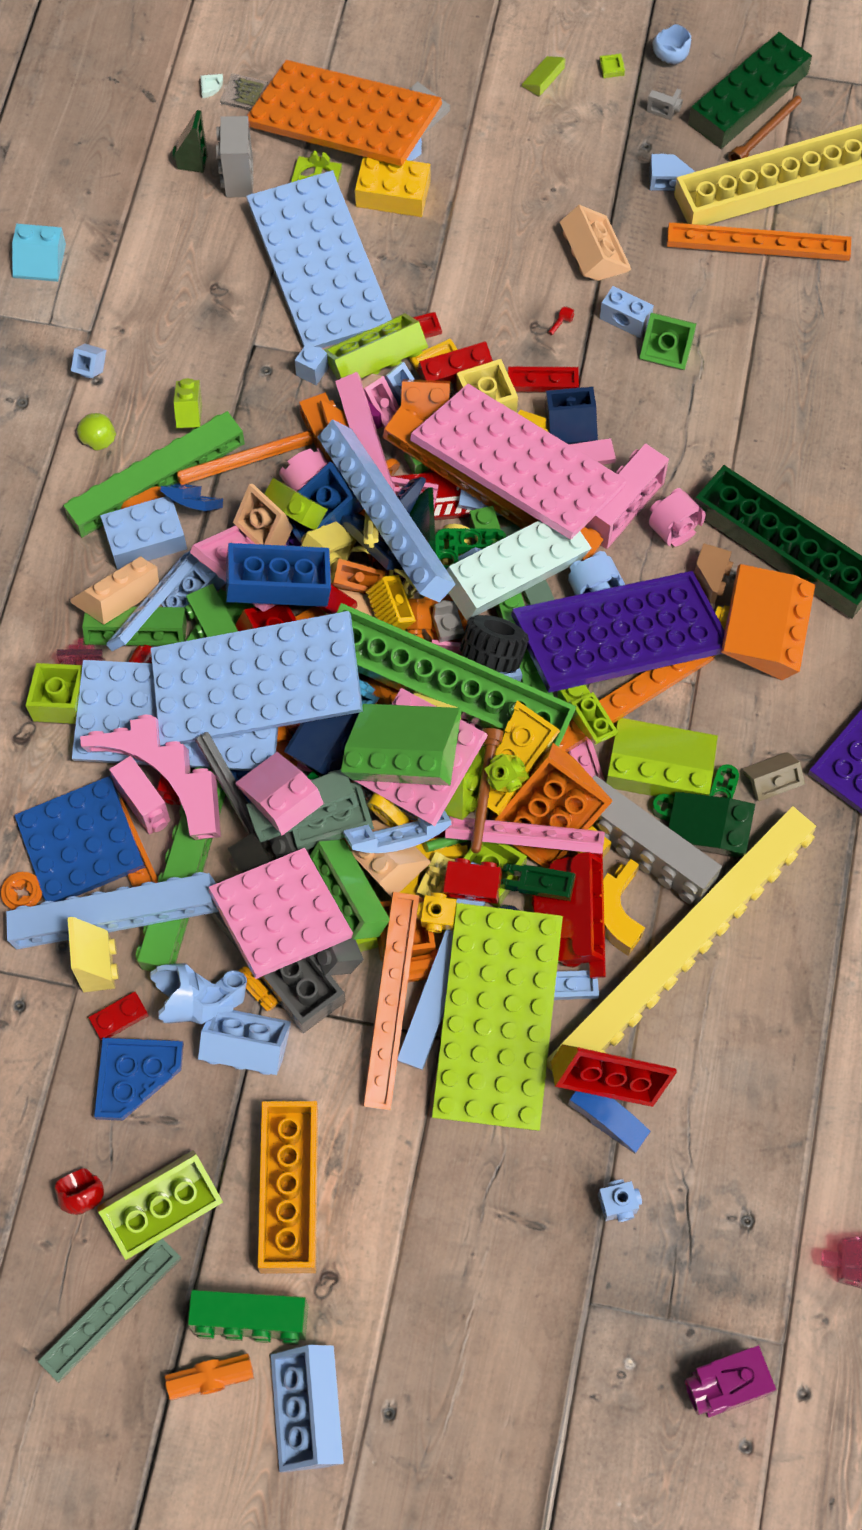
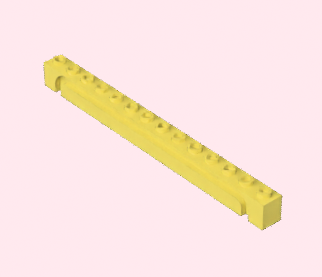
M792 806L562 1044L606 1053L605 1050L611 1044L615 1047L625 1036L622 1032L628 1026L633 1028L642 1019L641 1013L646 1007L652 1009L660 1000L658 995L664 989L669 991L678 981L676 976L681 971L686 973L696 962L694 958L699 952L702 955L705 954L713 944L711 940L716 935L721 937L730 927L728 922L733 917L738 919L748 908L746 904L751 899L756 901L765 890L762 887L768 881L772 884L781 874L779 869L784 864L789 866L797 858L798 854L796 852L801 847L807 848L815 838L813 833L816 825ZM560 1046L547 1058V1067L551 1071V1061Z

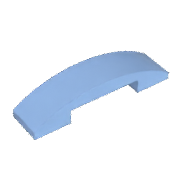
M444 810L436 826L418 817V821L372 832L369 825L344 830L343 835L352 850L366 853L394 852L432 839L451 826V819Z

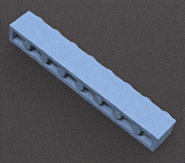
M198 872L194 873L191 877H172L159 883L145 882L138 887H119L116 891L106 893L100 891L93 892L90 896L85 897L71 896L64 901H45L40 905L32 907L19 906L15 910L6 911L7 941L18 950L69 940L67 917H75L103 928L109 933L216 913L219 911L209 894V887L215 885L216 882L209 873Z

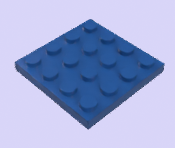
M110 776L15 814L45 901H64L68 897L79 896L125 877L130 873L146 868Z

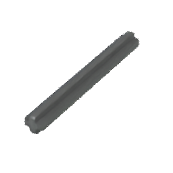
M204 732L195 738L196 743L256 847L265 845L268 840L260 842L246 805L249 803L243 792L236 785L235 778L210 734Z

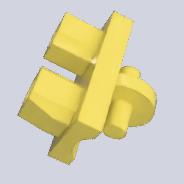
M436 851L416 894L421 897L425 895L431 896V893L444 894L448 861L455 862V860L447 858Z

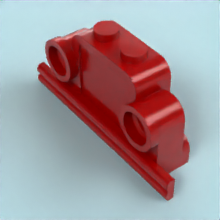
M585 852L579 853L574 857L557 859L552 862L549 869L572 872L576 875L571 901L533 895L532 906L534 912L563 916L558 961L561 964L574 968L581 963L589 962L590 978L606 977L603 852L602 854Z

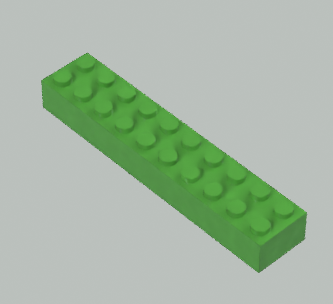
M343 603L340 604L337 613L349 611L351 614L359 673L399 691L403 688L412 694L418 693L461 708V718L483 728L502 730L504 732L503 737L518 700L560 730L551 745L554 743L558 747L560 746L577 706Z

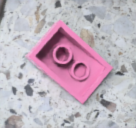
M278 752L274 753L236 782L239 789L281 835H284L324 804L318 788L301 770Z

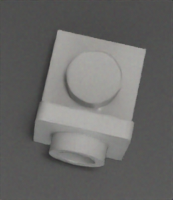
M677 89L673 97L652 90L648 97L647 112L671 120L674 113H679L683 103V99H680L681 90Z
M444 600L434 605L432 621L439 643L463 638L464 629L458 614L459 608L454 601Z

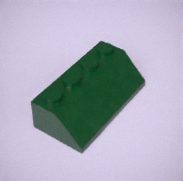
M428 487L418 496L409 515L436 554L433 487Z

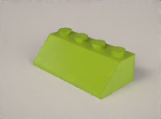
M404 313L377 327L324 349V351L327 352L330 368L337 380L355 372L360 375V378L371 374L377 375L381 372L380 369L396 366L406 357L420 355L422 350L428 348L419 321Z
M192 1150L97 1206V1210L124 1259L127 1260L220 1205L223 1201L197 1154Z

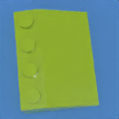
M626 718L618 720L616 728L618 734L615 735L606 782L608 785L617 790L655 797L660 794L675 796V792L710 795L718 735Z

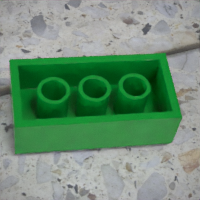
M192 1290L188 1326L194 1334H198L197 1338L214 1339L215 1335H223L229 1341H242L243 1337H252L254 1342L270 1343L272 1338L281 1339L283 1344L298 1345L299 1340L306 1341L308 1303L306 1297Z

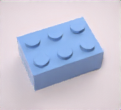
M167 496L100 515L117 570L140 556L149 561L187 550L185 536L173 500Z

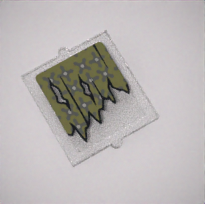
M232 73L227 85H224L220 104L251 111L267 88L268 82Z

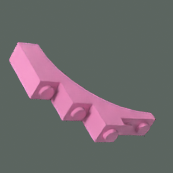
M140 715L138 719L130 720L131 730L128 728H116L112 733L92 731L88 733V736H80L81 747L87 752H112L132 756L159 771L169 781L179 796L186 813L189 834L193 839L201 840L221 837L216 776L205 768L195 769L193 773H190L189 750L184 744L173 741L165 743V746H161L159 724L156 717H153V715Z

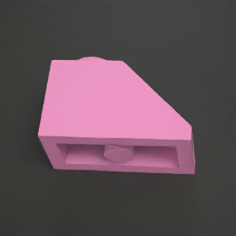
M371 374L361 381L366 398L381 413L382 427L385 428L400 407L384 376Z

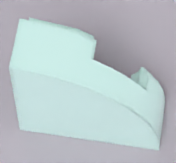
M223 74L201 76L203 98L213 96L221 89Z

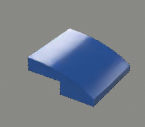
M188 484L161 486L160 491L186 507L202 511L223 508V498L201 496L202 486Z

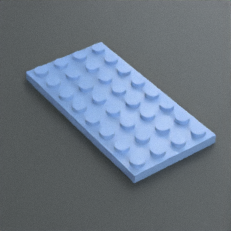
M333 170L247 195L248 205L303 347L306 343L321 348L338 344L392 319Z
M349 611L151 648L161 746H165V743L173 741L180 742L181 744L196 742L195 738L204 732H208L211 738L214 739L363 712L352 619Z
M83 660L72 759L74 761L120 763L129 757L128 755L112 752H87L81 747L80 736H88V733L92 731L112 733L116 728H128L131 730L130 720L138 719L140 715H153V717L157 718L152 663ZM278 727L214 738L213 741L230 770L252 771L276 753ZM196 742L184 744L189 750L190 768L211 769ZM133 758L139 765H148L143 761Z

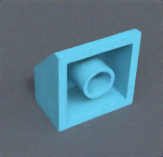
M16 224L12 242L13 278L59 282L66 247L62 227Z

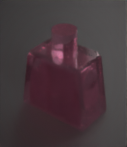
M862 1236L842 1238L838 1242L837 1251H822V1267L837 1268V1282L862 1289Z

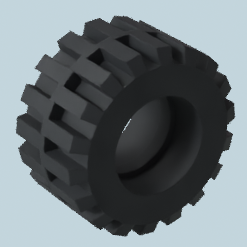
M476 615L468 620L459 649L464 657L495 671H516L521 665L529 637L522 628L508 620L489 615Z

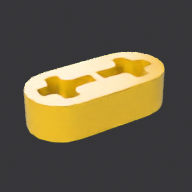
M374 793L367 803V806L390 828L409 822V818L394 803L377 793Z

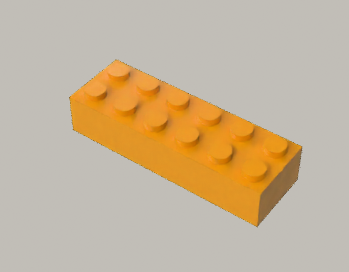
M317 1101L262 1102L258 1269L260 1274L316 1273Z

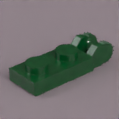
M514 864L503 865L502 871L504 873L521 877L520 881L501 879L500 887L502 889L571 901L576 879L575 873L525 864L523 866Z

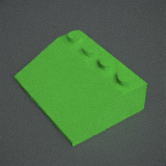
M383 704L362 705L363 712H359L345 746L341 769L343 774L357 781L451 786L462 712L461 708Z

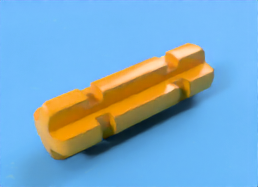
M244 966L238 971L246 976V989L257 1002L261 1001L260 1005L265 1011L274 1009L278 1004V1000L274 995L268 994L270 991L258 978L255 979L252 976L249 967Z

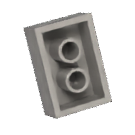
M248 116L221 117L220 126H216L217 141H219L218 145H216L217 159H220L218 160V170L221 188H225L226 198L247 197V195L253 194V153Z

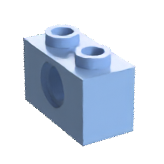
M612 286L602 301L600 319L641 338L647 329L654 305Z

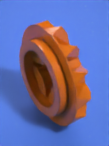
M17 872L4 881L1 888V897L8 908L15 910L19 906H36L39 901H42V891L34 874ZM26 887L30 896L23 895L20 899L15 890H23Z

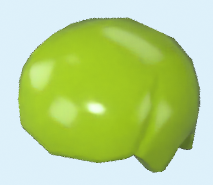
M101 413L86 415L80 420L77 427V435L84 445L91 446L94 450L107 448L114 442L116 436L112 422Z

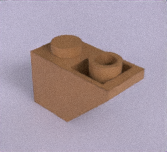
M703 543L694 575L709 602L715 604L717 596H723L726 582H723V578L725 575H730L734 562L729 561L731 551Z

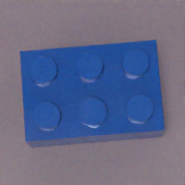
M329 462L298 491L328 509L318 528L333 522L340 524L343 515L353 516V514H359L364 509L336 465L332 462ZM287 516L293 527V533L302 545L301 540L308 531H313V529Z

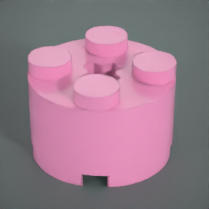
M316 448L317 452L307 449L287 461L290 466L286 470L282 467L279 472L285 485L297 492L328 464L322 451L319 448Z
M677 488L663 501L658 500L651 506L652 514L649 519V525L668 546L673 544L676 547L684 544L696 534L694 529L698 524L700 526L703 525L706 514L681 488Z

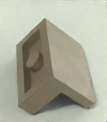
M788 752L743 768V774L751 780L754 796L758 801L805 784L800 761Z

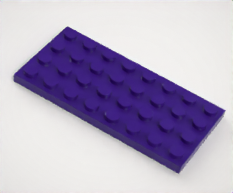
M693 571L513 608L511 613L515 624L528 634L527 650L548 693L723 654L721 649L725 630Z

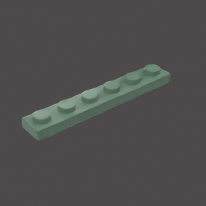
M163 1238L157 1241L38 1362L59 1383L182 1258Z

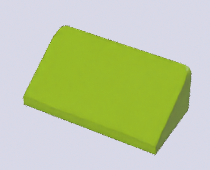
M546 56L522 83V87L540 97L565 69V58Z

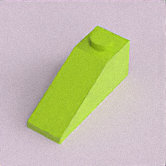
M272 478L264 493L287 516L313 530L318 528L328 510L275 478Z

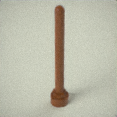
M797 95L792 98L745 145L735 147L728 154L730 162L748 157L749 152L801 103V97Z
M494 728L483 729V732L488 736L483 743L486 748L471 842V851L473 853L481 851L490 792V784L487 781L488 774L485 768L491 765L490 760L495 757L496 748L499 747V743H502L504 732Z

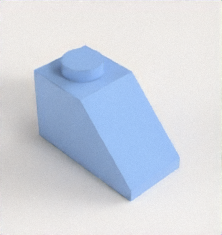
M651 154L649 168L650 190L675 191L677 177L694 173L695 171L674 154Z

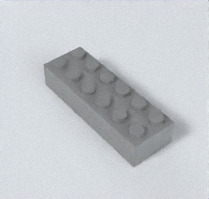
M595 775L593 779L612 799V803L592 826L598 831L605 832L604 836L611 841V845L616 847L617 852L621 856L631 858L639 864V868L643 872L653 874L665 888H672L679 893L680 898L688 904L693 903L696 906L716 884L722 866Z

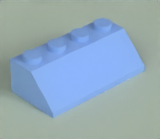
M305 1345L271 1354L279 1472L318 1469L344 1464L334 1346Z

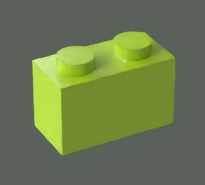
M185 378L176 381L174 394L176 428L200 427L202 414L200 380Z

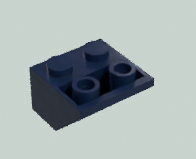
M593 386L546 391L545 412L548 432L569 445L598 440L597 409Z

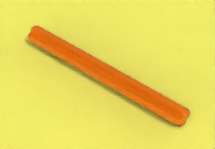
M307 430L177 472V478L182 485L310 445L313 443V437L311 432Z

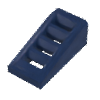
M424 477L411 479L396 495L408 514H410L426 482Z

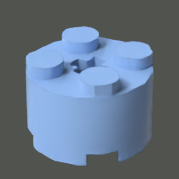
M599 551L593 557L587 558L584 561H575L570 566L571 572L568 581L575 595L625 585L612 558L607 556L604 551Z

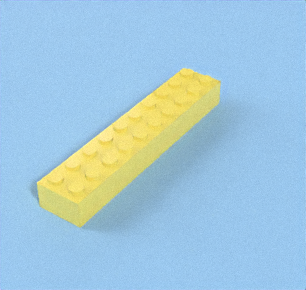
M862 124L677 177L674 196L688 224L708 225L862 180Z

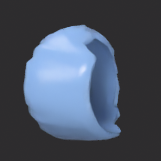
M674 24L656 35L652 43L653 51L662 61L668 64H678L684 61L689 54L691 35L683 26Z

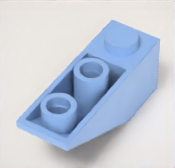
M198 561L164 599L161 605L163 607H185L188 605L186 595L210 584H213L218 591L226 581L219 578L216 573Z

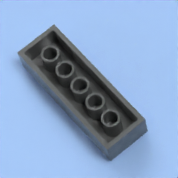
M220 912L210 913L211 917L240 952ZM314 954L259 977L303 1034L346 1002L344 991L332 976H325Z

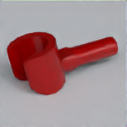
M562 307L557 321L548 333L553 335L563 321L571 323L574 318V309Z

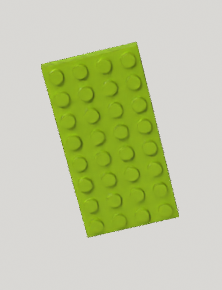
M457 903L432 1118L540 1131L563 916Z

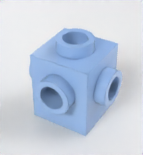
M623 1179L608 1183V1187L602 1188L598 1192L605 1221L618 1219V1222H625L634 1218V1214H637L639 1205L642 1204L639 1189H634L632 1181L624 1183Z

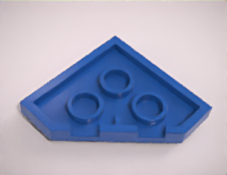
M103 1038L95 1119L123 1121L182 1070L183 1041Z

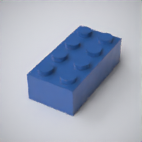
M228 543L226 556V602L328 607L331 592L329 548Z

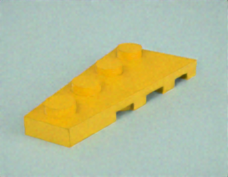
M517 700L510 721H508L502 743L497 748L495 756L503 753L504 755L519 757L529 775L560 730ZM490 786L487 807L500 815L517 790L509 793L494 790Z

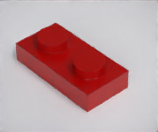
M136 991L88 1018L102 1041L103 1038H111L145 1019L149 1014Z

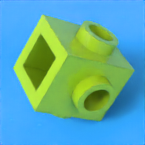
M499 754L490 760L491 765L485 768L488 774V783L497 791L514 792L522 786L524 781L530 778L525 770L524 763L515 755Z

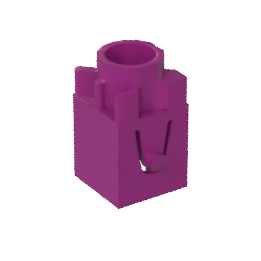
M759 1345L695 1369V1372L691 1373L692 1377L684 1380L690 1402L696 1414L706 1413L708 1418L770 1396L777 1390Z

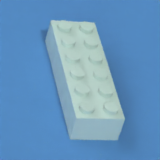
M539 520L449 566L447 572L456 585L448 593L467 621L470 617L479 615L570 567L575 561L582 560L591 550V546L581 531L570 540Z

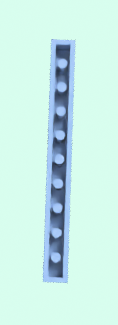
M332 419L320 433L318 439L419 594L440 602L456 585L354 431Z

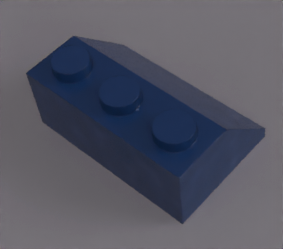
M359 713L300 723L284 752L320 776H325L334 770H341L345 746Z

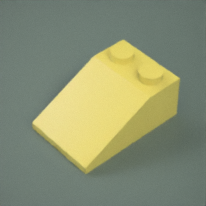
M67 917L71 969L83 993L115 989L114 980L119 979L117 963L113 964L112 955L117 954L115 938L111 939L108 931L75 917Z

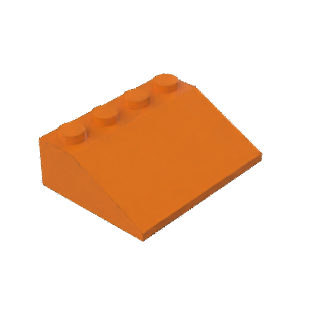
M743 564L738 565L721 653L780 680L800 672L815 584L792 574Z
M553 743L530 772V778L522 783V786L517 790L501 814L498 815L494 812L491 820L588 830L612 803V799L574 757ZM513 845L543 868L548 869L552 862L564 858L570 851Z

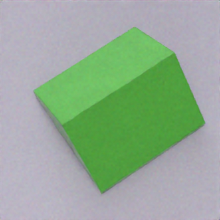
M651 312L639 359L685 370L697 323Z

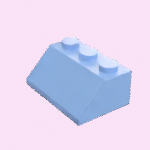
M236 1010L218 1013L211 1020L206 1021L201 1031L198 1060L207 1061L210 1064L228 1065L240 1070L258 1071L264 1075H277L283 1061L291 1021Z

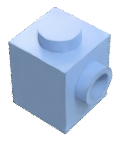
M306 343L295 359L296 376L317 385L328 370L327 352L319 346L314 347Z
M88 344L74 348L71 371L79 373L86 378H94V376L103 373L106 349Z

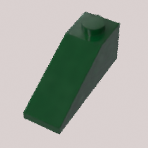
M196 110L180 135L177 146L173 147L172 158L176 160L178 170L203 173L208 152L202 111Z

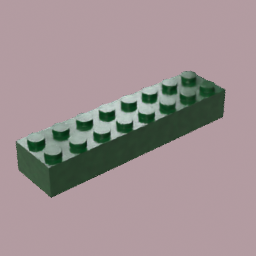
M725 465L720 468L697 495L695 502L705 512L706 522L782 573L796 575L815 584L814 594L849 618L853 619L862 608V555Z

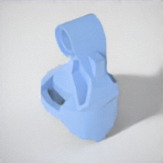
M186 963L161 965L150 972V978L155 982L156 987L169 997L165 1001L164 1007L158 1011V1017L163 1023L192 1021L203 1024L211 1020L218 1013L233 1011V1008L243 1003L245 998L247 978L239 971L227 972L216 984L195 973Z

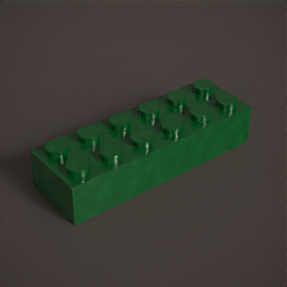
M781 32L776 33L691 106L688 125L722 149L808 74L812 55Z

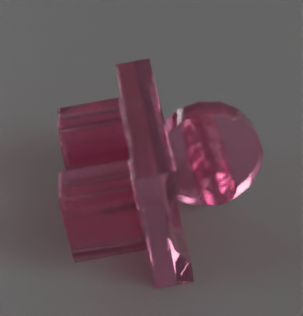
M79 637L78 644H70L69 649H57L59 664L83 665V660L106 661L103 657L102 649H95L94 644H85L84 637Z

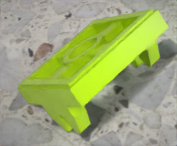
M313 151L309 158L298 156L291 182L322 174V170L326 169L328 172L333 170L338 183L342 172V163L330 162V157L325 152H323L322 157L318 156L317 151ZM316 167L313 174L309 176L301 175L304 170Z

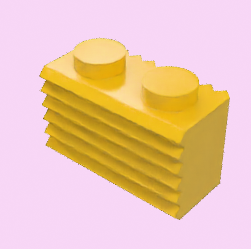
M399 575L382 577L366 590L371 607H373L372 611L375 612L374 616L377 619L404 631L416 622Z

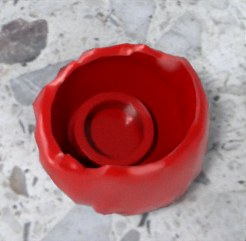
M86 1168L64 1176L55 1183L59 1207L62 1211L72 1215H80L92 1210L104 1196L102 1181L96 1175H92Z

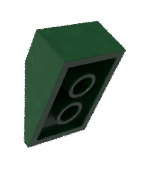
M675 792L668 828L697 849L741 859L747 851L756 804L732 798Z

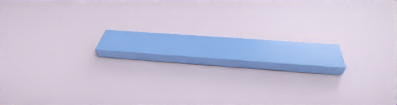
M457 899V903L484 906L486 903ZM452 930L445 931L397 1059L398 1062L420 1070L424 1069L444 1015L453 937Z

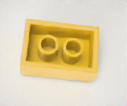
M363 156L355 188L356 207L422 217L431 181L430 164L406 160L403 166Z

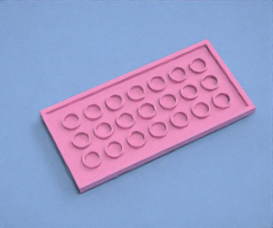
M470 384L464 386L411 433V441L570 540L626 484V479Z

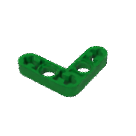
M495 528L441 529L435 536L436 555L439 560L446 557L453 560V564L458 562V554H464L475 547L484 549L494 544L492 539H497L498 542L506 538V534L502 530ZM472 537L477 540V543L468 545L464 540ZM445 538L448 539L449 542L448 549H444L443 539ZM443 565V566H444L445 569L447 570V568H448L449 566H451V565H448V566H447V565Z
M729 764L719 767L709 796L722 794L726 798L733 799L739 780V772L736 767ZM726 773L731 774V779H729L727 788L722 787L724 776ZM660 794L654 799L652 811L657 818L670 821L674 796ZM663 802L668 803V808H666L665 811L660 810V805H662Z

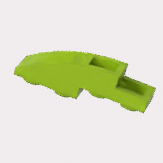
M586 685L557 691L559 699L577 706L572 719L595 745L618 734L616 727L594 692L590 693Z

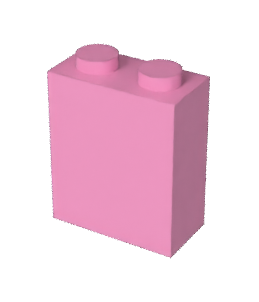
M129 756L110 768L109 770L117 791L147 833L150 835L153 832L163 830L168 825V822H170L166 804L133 757Z

